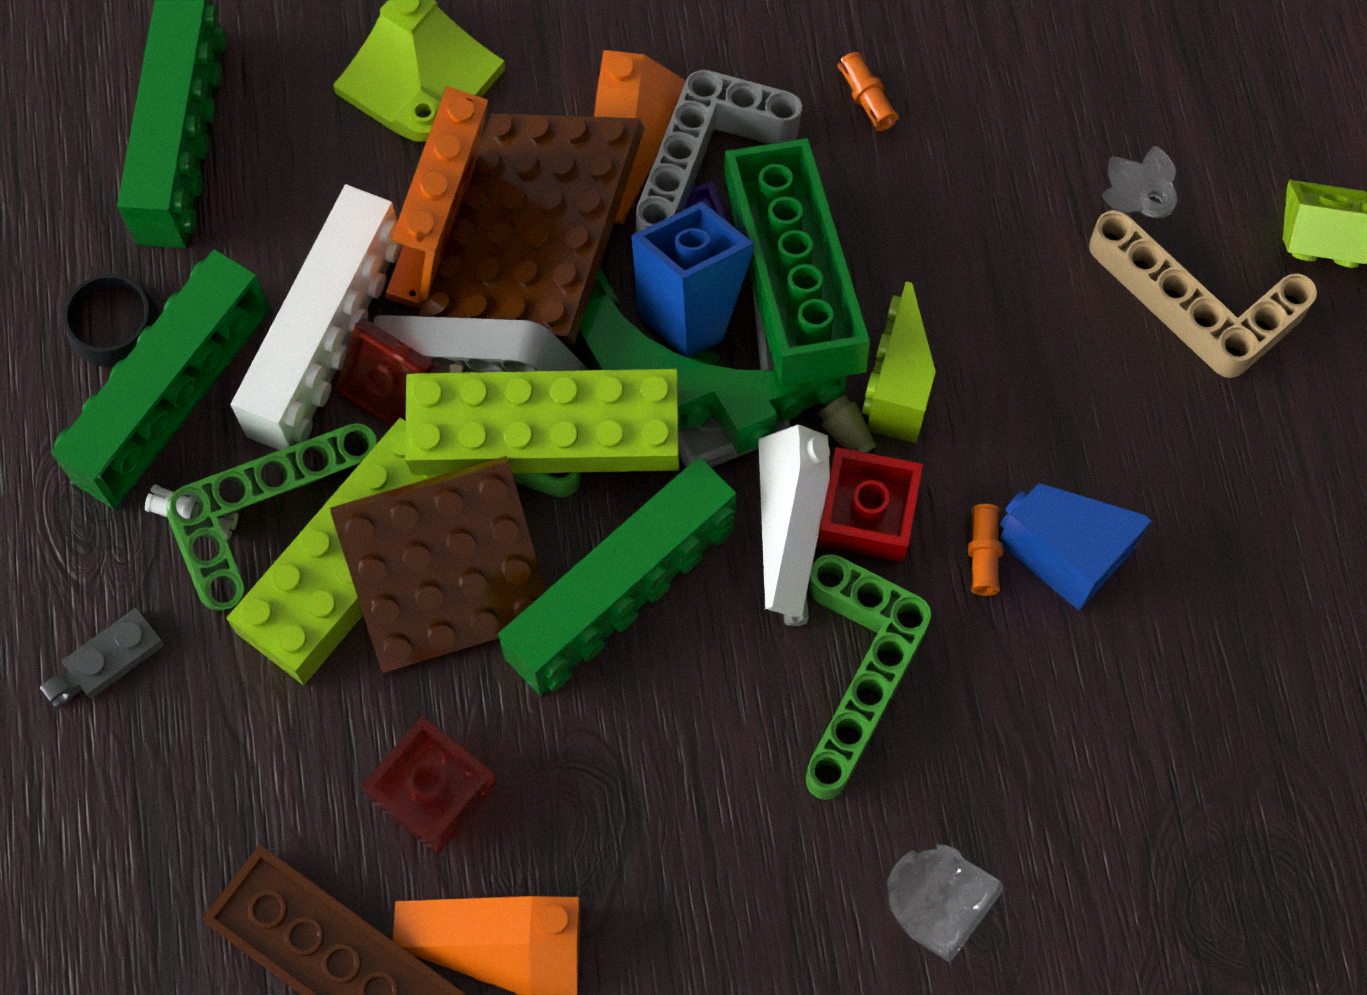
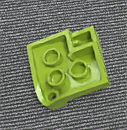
M388 0L380 9V16L367 40L350 65L333 84L335 94L395 133L412 141H427L446 86L482 98L506 68L503 59L492 53L461 29L438 7L435 0Z

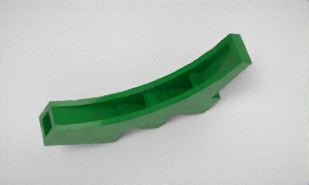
M607 294L588 301L575 341L590 370L677 369L679 430L699 426L708 418L715 416L738 455L750 449L758 450V440L776 433L778 421L793 419L802 411L820 403L827 404L833 402L841 394H844L846 390L847 376L780 387L776 370H738L705 364L674 353L646 337L624 318Z

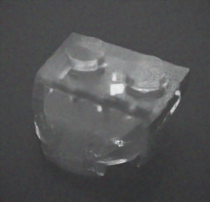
M940 844L937 845V849H930L920 853L912 850L904 855L892 869L887 881L890 909L902 929L912 939L951 963L1004 890L1000 880L963 859L959 850Z

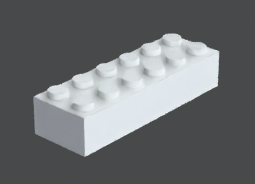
M344 185L230 404L247 438L278 450L304 442L309 438L313 426L311 419L317 407H323L326 404L331 392L330 382L336 370L340 371L344 368L350 353V347L348 346L354 334H360L363 331L368 318L367 309L372 299H377L381 295L386 283L385 273L390 263H396L403 244L391 241L398 221L391 201L349 185Z

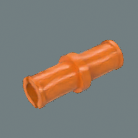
M851 52L841 59L842 63H838V69L843 73L853 90L852 98L856 104L863 106L877 131L889 129L896 123L894 120L899 119V115L894 111L884 95L883 83L879 78L873 77L859 52Z
M978 504L971 509V514L973 515L972 541L968 544V555L972 557L971 592L980 596H991L998 594V591L1000 592L999 558L1003 556V544L999 542L1000 508L993 504Z

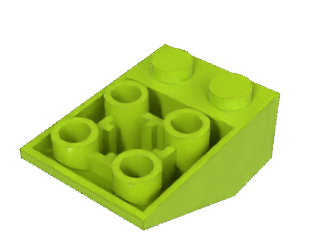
M906 281L902 297L893 295L887 324L884 333H882L876 355V363L868 382L862 414L869 415L867 426L870 432L916 444L936 371L913 284Z

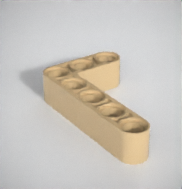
M1114 210L1102 214L1097 220L1089 242L1090 252L1097 261L1216 373L1227 378L1243 374L1297 326L1305 317L1317 295L1316 286L1310 278L1301 274H1289L1237 318L1125 213ZM1104 234H1113L1119 240H1109L1104 236ZM1134 262H1143L1150 269H1141ZM1164 290H1172L1176 292L1180 298L1170 297L1164 292ZM1285 296L1295 298L1299 304L1289 302ZM1195 319H1204L1211 327H1203ZM1255 322H1264L1271 330L1261 329ZM1226 347L1235 348L1242 356L1231 355L1226 350Z

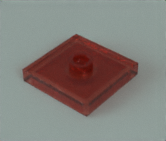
M363 318L355 323L335 390L390 426H393L400 417L406 421L407 374L431 373L434 362Z

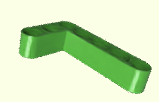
M359 423L341 427L185 485L170 496L166 504L167 518L199 598L206 607L215 611L230 609L239 603L244 592L243 581L217 518L359 465L377 445L376 436L369 427ZM353 434L361 439L364 448L360 456L350 455L345 450L343 442L346 435ZM312 449L321 454L323 457V467L320 471H310L305 467L302 459L305 450ZM271 464L280 469L283 479L279 487H270L263 482L261 470L264 465ZM232 480L240 486L242 494L238 502L229 503L221 498L219 485L222 481ZM187 495L197 500L200 510L196 518L186 519L179 515L176 508L179 497ZM207 537L214 542L216 553L212 560L203 561L196 557L193 552V543L196 538ZM215 578H223L231 584L233 592L229 601L225 603L217 602L210 595V584Z
M834 554L823 555L813 563L808 583L810 595L819 604L878 634L810 759L806 774V786L812 795L822 800L834 799L845 789L916 654L931 619L930 607L921 597ZM824 573L835 574L841 583L835 587H827L820 583L818 577ZM863 593H871L878 597L880 604L876 607H865L859 602L857 597ZM903 613L913 614L918 618L920 625L915 628L904 627L900 624L898 616ZM882 651H892L898 655L900 663L896 666H886L879 661L877 655ZM862 689H872L878 693L880 702L875 705L863 704L858 699L857 692ZM842 727L853 728L858 732L860 740L855 744L848 745L842 743L836 736V731ZM821 766L833 767L839 774V780L833 784H824L817 779L815 771Z

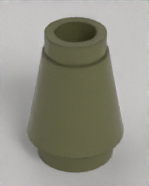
M846 394L831 402L818 413L823 421L821 427L844 449L871 453L877 448L857 402H851Z

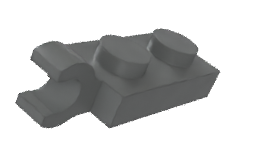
M135 607L64 658L61 662L68 672L52 677L40 689L56 709L66 704L82 690L91 700L165 645Z

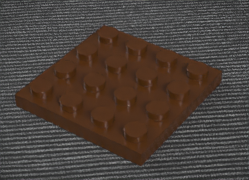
M507 456L330 508L382 673L498 639L500 631L546 592Z

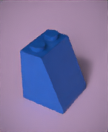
M699 202L631 235L638 316L683 356L688 358L722 342L754 252V243L705 203Z
M1038 483L1029 494L1024 490L1020 491L1007 506L1005 511L1008 514L1000 523L1003 532L999 542L1003 544V548L1080 611L1135 550L1152 520L1137 512Z

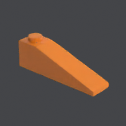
M603 50L594 117L639 118L645 128L614 222L623 224L634 205V201L637 200L645 185V179L654 164L685 85V80L645 54Z
M524 896L395 901L393 942L415 958L473 977L475 980L492 984L511 991L516 995H578L581 925L579 897Z

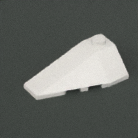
M801 425L787 428L758 440L765 609L793 617L801 616L803 613L830 479L828 435Z

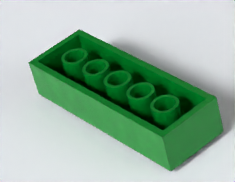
M211 0L154 1L117 208L136 245L186 249L189 233L193 234L196 229L197 217L193 206L195 196H200L202 193L203 177L201 171H199L201 159L206 160L208 157L209 139L206 135L207 123H213L215 116V103L212 98L213 87H219L221 67L218 63L219 52H224L227 45L226 28L220 26L218 6L213 5Z
M808 138L725 151L724 185L737 230L754 243V252L748 266V272L780 387L866 373L870 340Z
M215 249L206 259L200 260L194 266L189 281L181 291L175 292L169 297L160 317L153 325L147 326L141 332L136 347L126 359H121L115 364L107 383L99 393H94L87 399L79 418L71 427L65 428L57 437L51 454L73 484L113 510L118 507L271 312L254 273Z
M700 456L696 458L498 633L505 660L540 697L549 689L552 692L557 691L570 679L572 675L570 670L582 659L585 662L592 660L605 646L603 640L614 630L618 632L624 631L634 622L638 616L636 611L648 600L651 603L659 600L670 588L669 581L680 571L683 574L690 572L701 561L703 557L701 552L711 543L719 545L730 536L735 528L733 524L735 523L737 493Z

